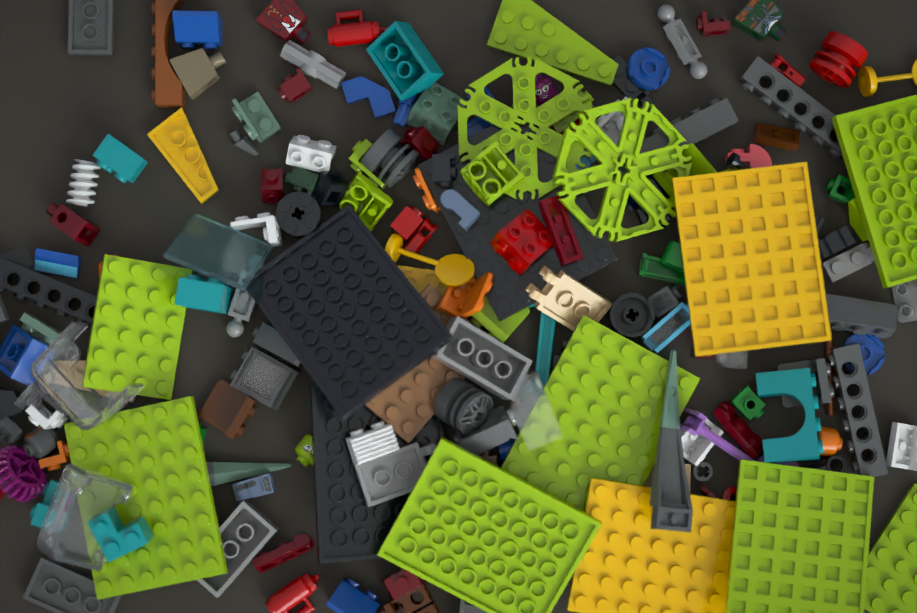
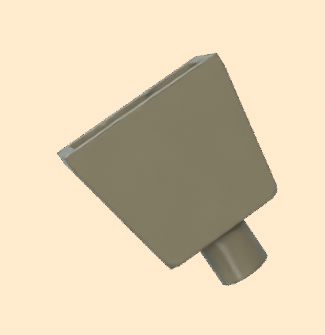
M203 48L169 60L192 100L220 79L216 68L226 63L220 51L208 57Z

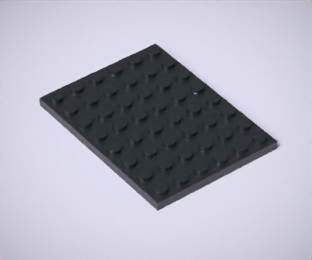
M515 123L521 128L522 134L531 132L536 135V133L529 129V123L525 125ZM492 125L468 138V142L471 145H478L502 129ZM459 143L439 153L455 154L456 161H452V164L456 165V178H452L451 187H438V184L433 183L432 158L418 165L465 257L473 262L476 278L478 279L487 272L493 274L491 279L493 282L492 287L485 295L499 322L535 304L536 300L532 299L529 296L530 293L525 289L530 283L540 290L544 288L548 282L539 274L544 266L548 267L556 275L562 270L579 281L618 260L604 232L602 238L593 236L565 207L584 258L561 266L553 245L539 256L525 272L519 275L494 250L490 242L503 227L526 209L530 210L546 227L538 202L557 196L556 192L562 191L563 185L538 199V190H535V200H532V194L529 191L524 192L523 200H520L518 190L516 192V200L503 193L490 206H487L468 186L460 173V170L471 161L467 160L462 163V157L468 155V153L459 157ZM537 148L538 179L543 183H547L553 179L557 158ZM514 149L507 153L506 156L515 165ZM449 189L457 191L480 212L481 216L467 231L458 224L461 218L454 211L447 210L442 205L440 199L444 191ZM577 194L575 196V204L590 219H596L584 194Z
M350 205L343 208L241 282L343 420L454 339Z
M315 381L309 382L318 563L380 559L382 557L377 555L410 493L367 507L345 438L351 436L350 432L363 428V431L372 429V424L382 420L365 405L343 420ZM434 414L409 444L418 442L419 448L429 443H435L437 446L441 437L444 438V421ZM395 433L399 448L408 445ZM432 454L425 456L427 463Z

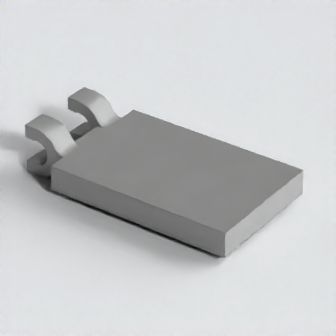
M414 442L386 455L361 464H353L367 507L410 493L427 464L425 456L433 454L436 448L435 443H429L419 448L418 442Z

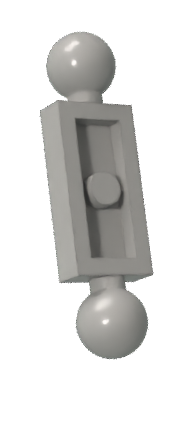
M662 5L658 9V18L667 23L663 29L677 51L679 59L682 60L684 65L690 63V74L695 79L704 78L708 71L707 66L703 62L698 61L702 55L681 19H674L675 10L672 6Z
M258 257L251 258L248 261L247 269L249 274L241 273L228 315L233 316L234 319L227 324L226 331L229 336L234 338L242 335L244 331L242 320L250 322L256 304L241 282L265 266L263 260Z

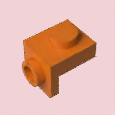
M66 440L57 441L59 455L38 460L40 469L47 467L48 471L61 468V463L71 461Z

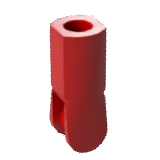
M775 54V59L768 64L800 87L807 78L793 68L783 57ZM781 64L786 67L784 72L778 69Z
M427 218L403 249L418 254L439 226L433 225L429 221L430 219ZM423 228L429 232L427 237L420 233Z

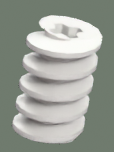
M74 159L79 164L72 165V169L77 171V173H72L70 177L76 181L69 183V186L74 188V190L67 191V194L73 197V199H67L66 203L88 207V204L95 202L89 198L91 195H96V192L91 190V187L98 186L96 182L92 181V178L99 177L94 170L101 169V167L93 162Z

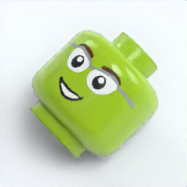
M310 434L305 435L295 447V452L298 455L296 459L305 467L308 465L313 466L312 435Z

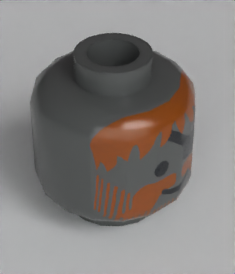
M39 426L25 435L23 449L28 456L42 459L56 449L58 438L52 429H44L42 426Z

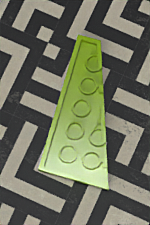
M502 0L487 42V47L524 59L530 57L534 62L535 57L558 70L612 87L619 67L618 63L532 0Z

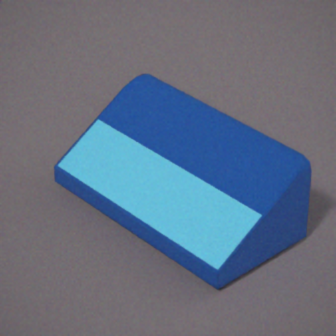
M36 248L34 270L78 279L82 257Z

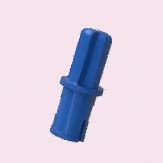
M418 94L404 101H398L399 107L394 116L393 123L398 126H405Z

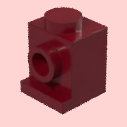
M300 68L296 70L297 75L291 74L282 80L283 84L277 89L284 101L288 99L291 104L313 90Z

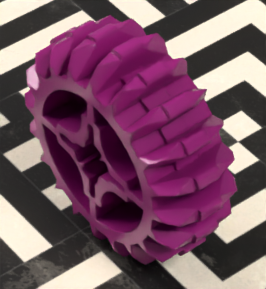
M13 444L12 446L3 447L0 450V488L2 493L5 492L8 498L13 497L16 502L20 500L23 503L26 501L30 502L43 493L47 484L45 480L47 475L44 473L45 468L40 469L39 461L33 456H28L22 446L16 447Z

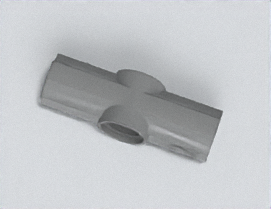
M291 40L284 45L281 51V58L299 67L309 77L317 78L336 90L346 76V72L327 62L323 56L312 50L308 51Z

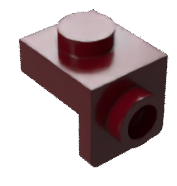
M424 126L409 128L404 133V138L400 142L402 146L409 144L413 150L415 149L419 153L418 156L423 161L428 160L440 145Z
M283 168L261 169L260 191L263 203L275 204L284 197Z

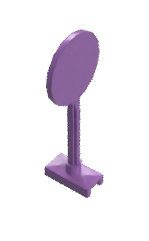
M685 407L683 411L688 415L684 422L680 424L681 431L693 436L696 434L704 436L738 461L748 460L765 463L764 455L759 456L757 460H753L708 429L704 423L707 419L705 415ZM796 461L772 463L800 467Z

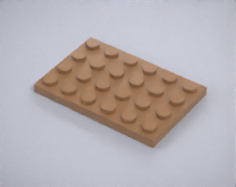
M428 284L420 295L444 326H446L450 316L437 309L443 295L431 284ZM467 318L463 319V320L467 321L468 323L472 324L473 326H475V325H474L471 321H469ZM429 357L365 404V406L380 420L384 421L385 424H391L394 432L409 444L435 414L434 401L440 389L454 378L464 379L465 377L434 358Z

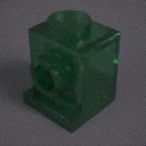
M294 166L292 171H288L285 182L293 186L292 190L297 192H305L306 190L308 191L307 194L314 197L313 193L321 177L316 173Z

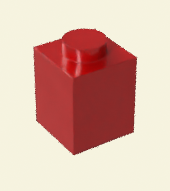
M406 206L391 223L390 228L408 241L424 222V219L421 218L423 213L414 206L411 209Z

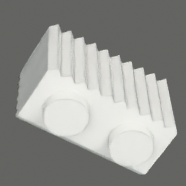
M384 421L372 424V429L363 431V428L350 432L351 436L345 439L353 464H361L399 450L391 424H384Z

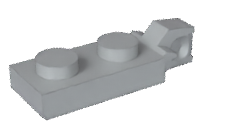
M866 242L821 264L830 282L833 283L871 264L875 260L871 247Z

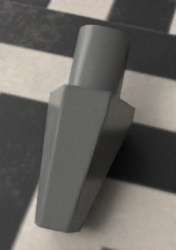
M237 129L229 133L234 140L232 146L252 156L261 153L246 136L241 137Z

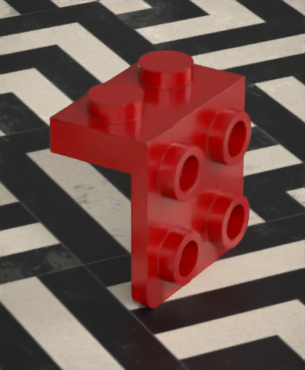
M528 209L524 210L503 227L490 242L494 250L519 275L525 272L539 256L553 246L548 229Z

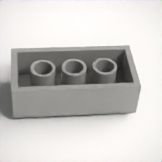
M458 316L450 317L445 327L454 339L430 357L501 399L512 400L532 360Z
M247 499L243 500L219 528L228 573L197 579V581L216 598H219L277 532L279 527Z

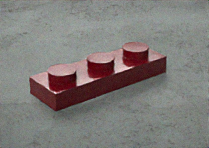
M557 195L538 202L562 266L584 257L565 206L558 200L562 198Z

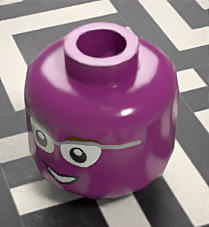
M541 74L536 75V105L540 106L557 96L558 92L549 76L542 77Z

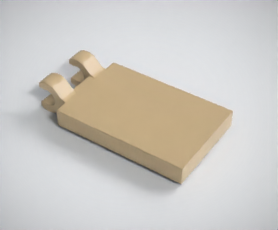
M546 266L539 272L543 276L542 278L548 282L544 288L540 290L530 283L525 289L530 293L529 296L536 300L534 305L538 310L572 331L575 330L582 315L599 322L612 306L608 299L561 270L556 275Z

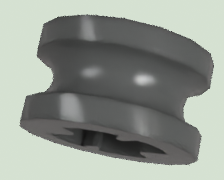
M701 461L698 466L693 465L692 475L695 479L703 482L712 477L713 469L709 463ZM699 466L703 468L706 466L708 468L706 476L697 475V472H699L697 468Z

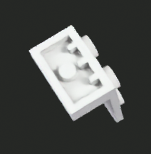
M270 213L257 214V218L254 219L248 218V216L236 217L234 222H230V226L235 230L263 227L264 238L269 244L274 247L283 246L280 226L276 217L270 215Z

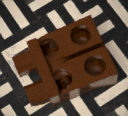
M424 582L421 586L396 600H389L376 613H440L435 601L431 602L433 597Z

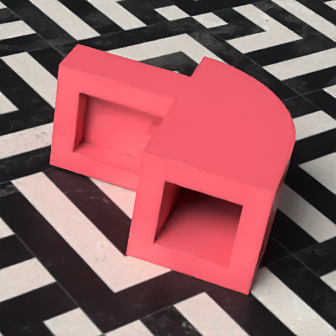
M754 144L747 146V153H744V149H731V153L728 152L725 155V164L728 157L732 153H736L740 156L741 161L752 168L772 166V161L767 151Z

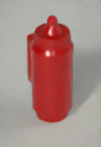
M362 9L336 12L337 25L327 28L329 46L341 47L373 43L387 28L379 26V22L363 21ZM358 18L360 22L340 24L342 20Z
M305 573L270 596L265 603L269 612L290 613L289 610L303 600L307 605L296 613H311L314 611L315 607L307 597L312 595L313 591L318 588L317 580L320 579V574L310 575Z

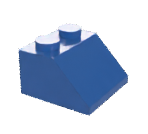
M172 11L175 42L182 49H195V46H203V49L215 50L217 46H222L223 20L217 11Z
M14 324L0 347V370L10 378L32 387L39 378L45 363L50 359L54 348Z
M349 577L348 580L343 578L326 606L337 613H375L381 601L377 600L379 598L377 594L370 590L365 592L359 588L360 584Z

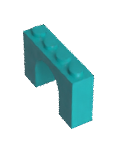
M810 368L756 373L759 398L789 396L799 401L806 413L804 425L796 434L785 438L762 440L765 463L820 459L819 454L824 453L823 441L818 440L817 431H821L820 418H815V409H819L818 395L813 396L812 387H817L815 373L811 374Z

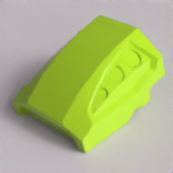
M497 141L493 142L460 170L465 182L487 206H490L498 197L525 176L505 155Z
M359 171L349 183V187L339 206L342 210L350 205L371 232L386 210L392 205L393 200L375 183L364 176L362 171Z

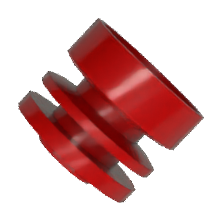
M829 31L821 43V48L824 51H817L814 54L815 58H812L808 65L815 74L825 81L841 88H848L852 82L851 79L856 76L853 68H861L868 57V52L852 38L839 32Z

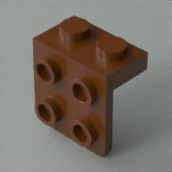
M219 380L200 410L199 417L223 431L227 437L236 439L237 436L241 437L247 426L244 424L248 417L252 418L258 409L256 406L258 401L230 386L228 382Z

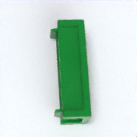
M646 253L641 254L637 276L685 285L683 272L663 264L660 257L650 256Z

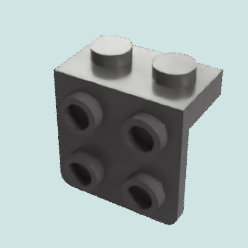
M825 358L785 363L777 366V371L810 368L811 374L815 373L817 386L812 387L813 396L818 395V403L820 404L832 402L831 397H834L832 384L828 382L830 366L828 362H825ZM781 396L782 406L785 408L802 406L799 401L792 397Z

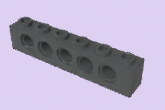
M757 56L739 79L742 83L741 86L750 93L753 91L760 96L758 99L766 106H773L780 117L790 119L797 130L802 133L807 132L812 136L811 140L819 146L824 145L829 149L828 153L832 157L844 160L839 142H833L829 136L831 131L835 132L831 118L836 115ZM761 78L767 79L769 88L761 87L759 80ZM777 92H784L787 100L785 102L778 100ZM795 105L803 107V115H798L795 112ZM813 118L821 121L820 129L812 125Z
M854 342L829 348L830 354H827L830 367L834 368L835 373L832 376L834 388H838L840 397H837V404L839 410H843L842 426L849 436L846 444L849 453L853 454L854 459L851 462L852 471L857 475L873 477L886 475L888 470L860 344ZM850 362L852 369L849 373L844 374L842 372V365ZM850 384L856 385V392L853 395L847 394V387ZM859 405L861 413L859 416L853 417L851 413L852 408ZM860 427L866 429V434L863 438H857L856 432ZM864 449H870V457L866 460H862V451Z

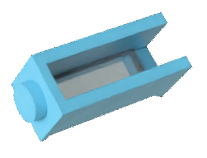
M681 302L640 337L641 341L651 352L658 353L691 324L688 303L684 304Z

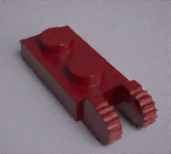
M727 401L721 402L714 410L715 418H717L722 427L744 451L754 459L763 450L762 439L747 426L744 419L735 413L733 405H730Z
M301 533V535L295 536L293 542H285L278 545L277 549L260 553L257 558L252 560V563L262 574L308 552V550L311 551L315 544L307 533Z

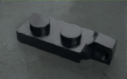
M620 55L616 56L613 61L618 63L619 67L613 84L625 97L638 99L637 104L640 103L641 106H643V102L654 104L648 96L650 91L641 89L632 83L627 73V63Z

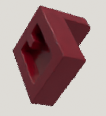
M706 10L701 11L699 17L696 18L697 30H701V37L725 35L730 31V21H723L722 18L712 19L708 23Z

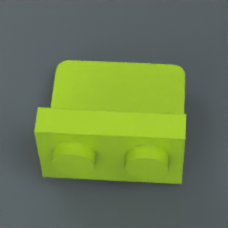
M485 296L483 299L485 303L479 312L473 313L470 321L479 329L483 326L489 331L488 335L504 343L527 317L530 309L527 307L499 322Z

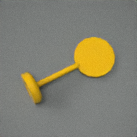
M917 59L913 63L911 73L877 77L872 67H861L858 72V85L861 94L864 97L873 96L876 93L877 84L880 82L912 78L917 86Z
M396 233L390 236L386 244L385 251L394 262L402 254L435 265L436 277L446 285H464L474 276V264L464 255L450 254L442 257L439 261L402 249L403 238Z

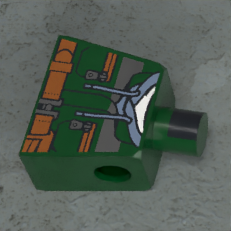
M750 0L731 22L732 25L759 41H762L767 34H770L775 40L779 41L787 32L778 24L784 13L773 0Z

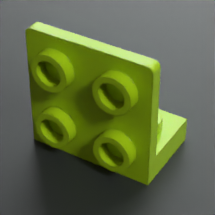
M693 143L689 144V148L682 150L684 157H692L691 160L683 162V164L692 162L689 176L718 173ZM671 168L654 173L652 175L654 179L671 197L673 193L672 178H677L676 170Z

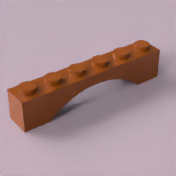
M155 0V2H152V14L155 15V24H152V36L155 37V46H152V58L155 59V67H152V80L155 81V89H152V102H155L158 108H185V88L169 61L168 36L173 20L172 11H177L185 0Z

